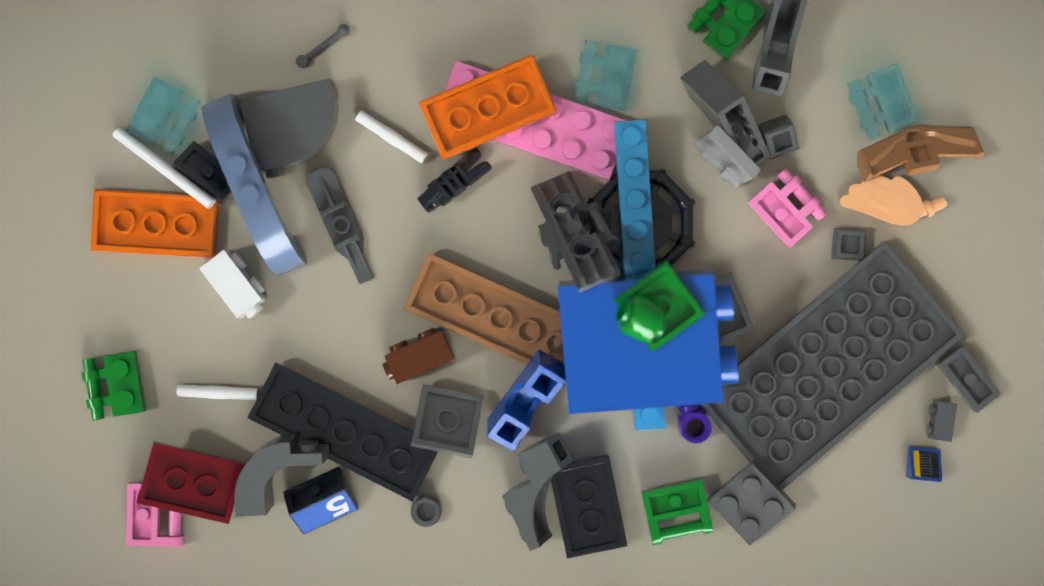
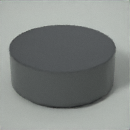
M422 495L412 504L411 517L416 524L422 527H430L436 524L441 517L442 507L439 500L434 496Z

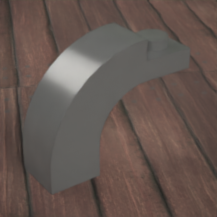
M297 433L282 435L264 444L245 464L237 479L234 494L236 516L267 515L274 506L272 488L274 473L279 469L289 466L323 465L330 456L329 444H319L317 440H307L298 445Z

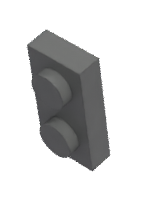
M959 345L936 363L945 377L975 413H978L1001 395L1000 391L963 345Z

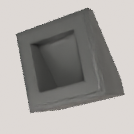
M787 115L779 116L758 125L770 153V159L799 149L794 124Z

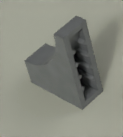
M703 60L680 77L690 99L700 108L714 127L719 125L757 166L771 157L744 95L711 64Z

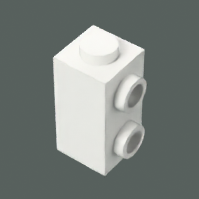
M223 250L199 269L237 318L247 316L250 319L263 309L261 303L267 299L263 295L266 289L257 277L253 276L250 278L244 270L247 264L236 251L231 253L229 250Z

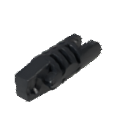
M473 148L454 163V166L449 167L437 179L435 178L427 185L428 189L417 200L428 213L440 205L445 206L450 203L454 197L460 195L468 186L474 184L492 169L489 162L483 161L465 173L481 157V152L478 148Z

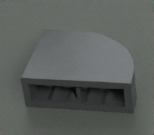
M330 78L239 100L249 144L262 174H265L267 179L282 176L285 169L302 165L319 154L332 137L338 119V99L334 82Z

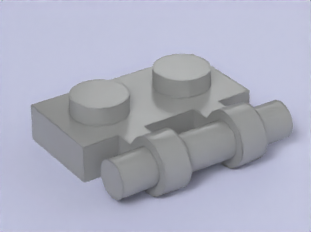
M719 125L710 129L704 136L699 137L693 143L701 152L700 156L705 161L709 160L720 171L719 176L724 181L728 180L735 188L741 183L753 179L761 171Z

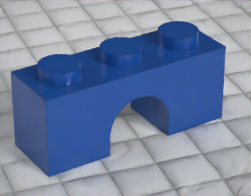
M538 349L487 418V436L514 451L531 429V419L538 405L542 401L549 405L566 382L565 365Z

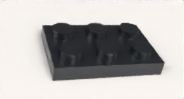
M609 455L573 461L556 472L551 479L567 559L627 547Z

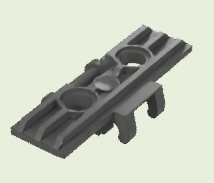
M570 171L530 187L546 220V223L538 225L539 238L542 244L548 247L549 259L555 270L561 268L560 260L563 258L579 292L621 275L612 256V253L619 249L620 242L616 236L612 235L602 215L603 208L598 202L586 204ZM564 204L572 205L566 212H557V209ZM592 222L599 236H597L596 232L588 235L583 226Z

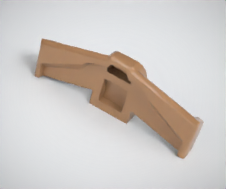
M917 125L903 128L902 131L859 150L857 165L865 183L904 164L908 175L938 170L941 164L938 157L982 159L985 153L974 128L922 127Z

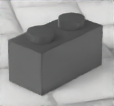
M933 400V403L929 406V415L931 416L930 422L926 425L927 438L952 442L957 404Z

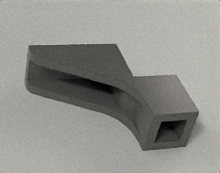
M771 0L765 17L763 43L754 65L752 90L778 96L783 95L791 74L794 48L808 0Z

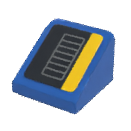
M909 446L906 477L913 480L942 482L940 449Z

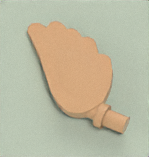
M880 175L865 183L862 181L860 184H852L848 188V194L839 199L841 207L864 213L895 226L912 225L920 217L925 215L928 218L932 217L934 212L947 207V202L943 196L931 201H922L917 190L907 180L899 176L890 180Z

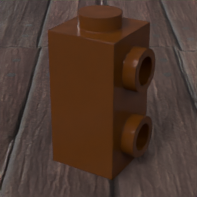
M433 327L418 334L419 341L408 345L406 340L389 347L391 353L384 356L386 362L382 364L388 379H394L396 384H399L455 359L443 330L436 333Z

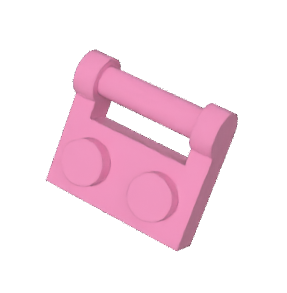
M142 482L128 483L126 546H183L184 535H181V513L169 511V535H160L161 509L136 503Z

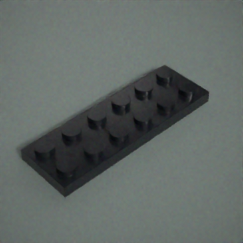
M278 362L274 364L247 417L280 435L297 433L298 444L307 440H317L319 444H329L330 456L327 459L412 502L438 453L437 451L410 446L413 435L412 430Z

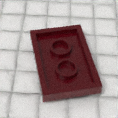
M153 441L136 503L229 524L235 504L236 482L245 463Z

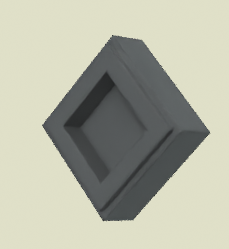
M834 228L831 259L861 261L865 256L867 230Z

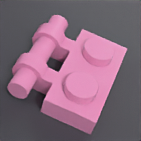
M785 168L777 175L785 185L779 190L772 181L769 182L748 202V205L788 248H791L813 228L805 217L811 213L819 221L827 212L820 205L821 201L817 196L814 195L812 197L801 185L803 181L797 175L793 176ZM790 193H793L803 204L799 210L786 198Z

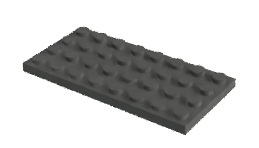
M882 241L861 261L856 263L738 363V383L722 385L724 402L700 405L747 461L751 463L755 460L783 490L957 343L965 334L886 241Z

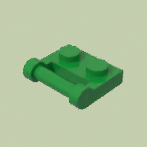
M701 478L641 491L653 546L662 544V540L694 533H713ZM699 512L700 520L659 529L658 521Z

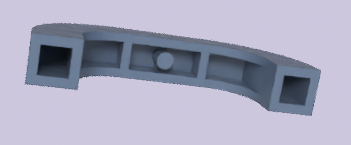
M231 93L202 105V116L210 142L244 222L264 261L277 276L306 265L307 262L296 236L289 232L283 222L251 149L243 127L245 123L242 110L236 96Z

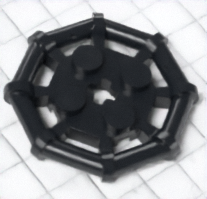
M662 168L660 170H649L650 183H653L650 191L656 268L665 261L672 266L690 247L693 248L695 245V241H693V205L696 204L694 198L691 199L666 174L667 170ZM616 174L592 198L589 197L587 204L598 202L601 204L603 212L610 213V231L613 236L618 238L622 247L619 202L614 207L605 203L618 190ZM661 186L674 198L677 204L669 207L657 195ZM681 211V234L672 232V213ZM590 222L589 235L596 232L597 236H599L593 223ZM668 239L677 242L661 259L657 250ZM614 252L612 256L620 270V276H623V256L620 259Z

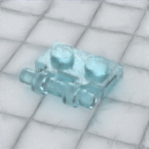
M586 40L584 52H580L579 62L581 63L579 79H575L574 89L577 90L575 102L586 104L588 94L594 93L597 94L595 106L626 111L637 49L607 44L605 55L601 56L596 54L598 43ZM593 66L602 67L600 83L591 81Z
M897 63L866 75L869 88L862 90L858 79L847 83L851 94L848 98L851 105L855 104L861 119L858 123L861 130L865 129L869 140L881 136L876 125L881 122L885 123L889 133L920 120ZM874 96L880 111L876 115H872L866 100Z
M154 76L125 131L156 146L159 138L163 136L167 140L161 150L173 155L177 146L182 145L185 139L183 134L190 121L195 120L198 114L195 111L201 101L190 95L185 105H181L178 102L184 92ZM175 111L180 115L172 130L166 128V125Z

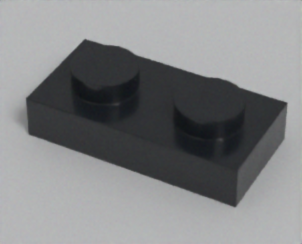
M195 141L173 162L174 168L214 197L220 204H223L232 194L218 159Z

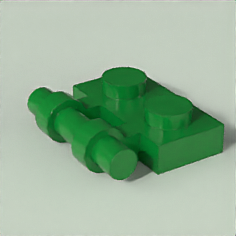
M708 0L702 8H697L692 14L693 19L687 25V28L694 34H697L702 26L706 28L709 33L702 42L724 60H727L766 11L753 0ZM721 5L727 11L716 22L712 19L711 15Z
M137 351L103 356L105 368L98 370L95 358L82 360L84 372H81L82 381H86L89 399L86 400L87 409H91L92 420L104 419L103 406L111 405L113 417L146 411ZM107 378L109 396L101 397L98 379Z

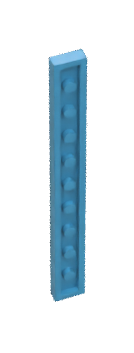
M646 120L614 122L624 276L649 274L656 267ZM665 407L633 409L635 431L666 428Z

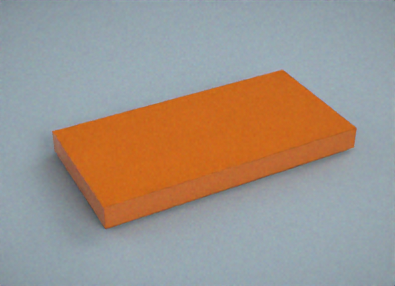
M533 54L418 102L443 161L557 113Z
M94 189L90 251L214 258L216 256L219 202L216 201L208 209L190 195Z

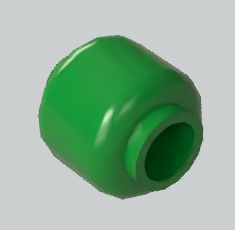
M634 295L630 299L625 298L616 312L615 320L618 322L620 332L643 343L650 342L655 336L660 337L667 326V320L664 319L665 311L663 306L642 295Z

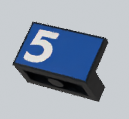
M339 466L283 492L288 514L303 535L359 509L358 504L348 490L344 473Z

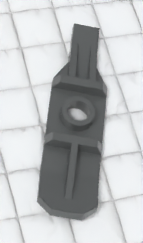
M322 166L309 172L306 184L336 251L349 260L359 284L373 279L363 255L365 238L334 169ZM339 219H344L347 222V228L343 231H339L336 228V222Z

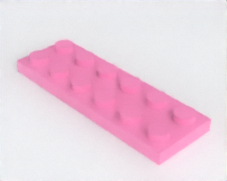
M456 61L445 91L489 72ZM550 94L557 113L493 139L505 145L609 181L616 163L614 122L626 120Z

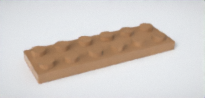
M428 253L405 303L404 310L524 364L529 363L538 349L564 364L559 311Z

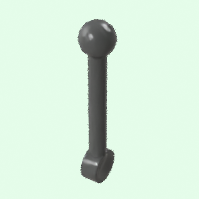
M341 24L337 32L305 56L299 55L296 58V65L300 68L307 67L311 58L340 36L348 35L349 27Z

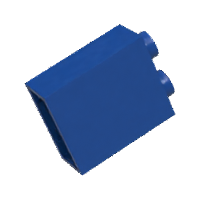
M710 269L675 271L706 314L652 352L646 343L622 334L619 330L618 322L615 320L619 306L614 298L647 274L618 276L581 292L578 291L574 280L559 281L558 295L569 415L724 402L722 385L738 383V363L735 345L719 347L718 322L731 321L734 316L730 282L714 283V273Z

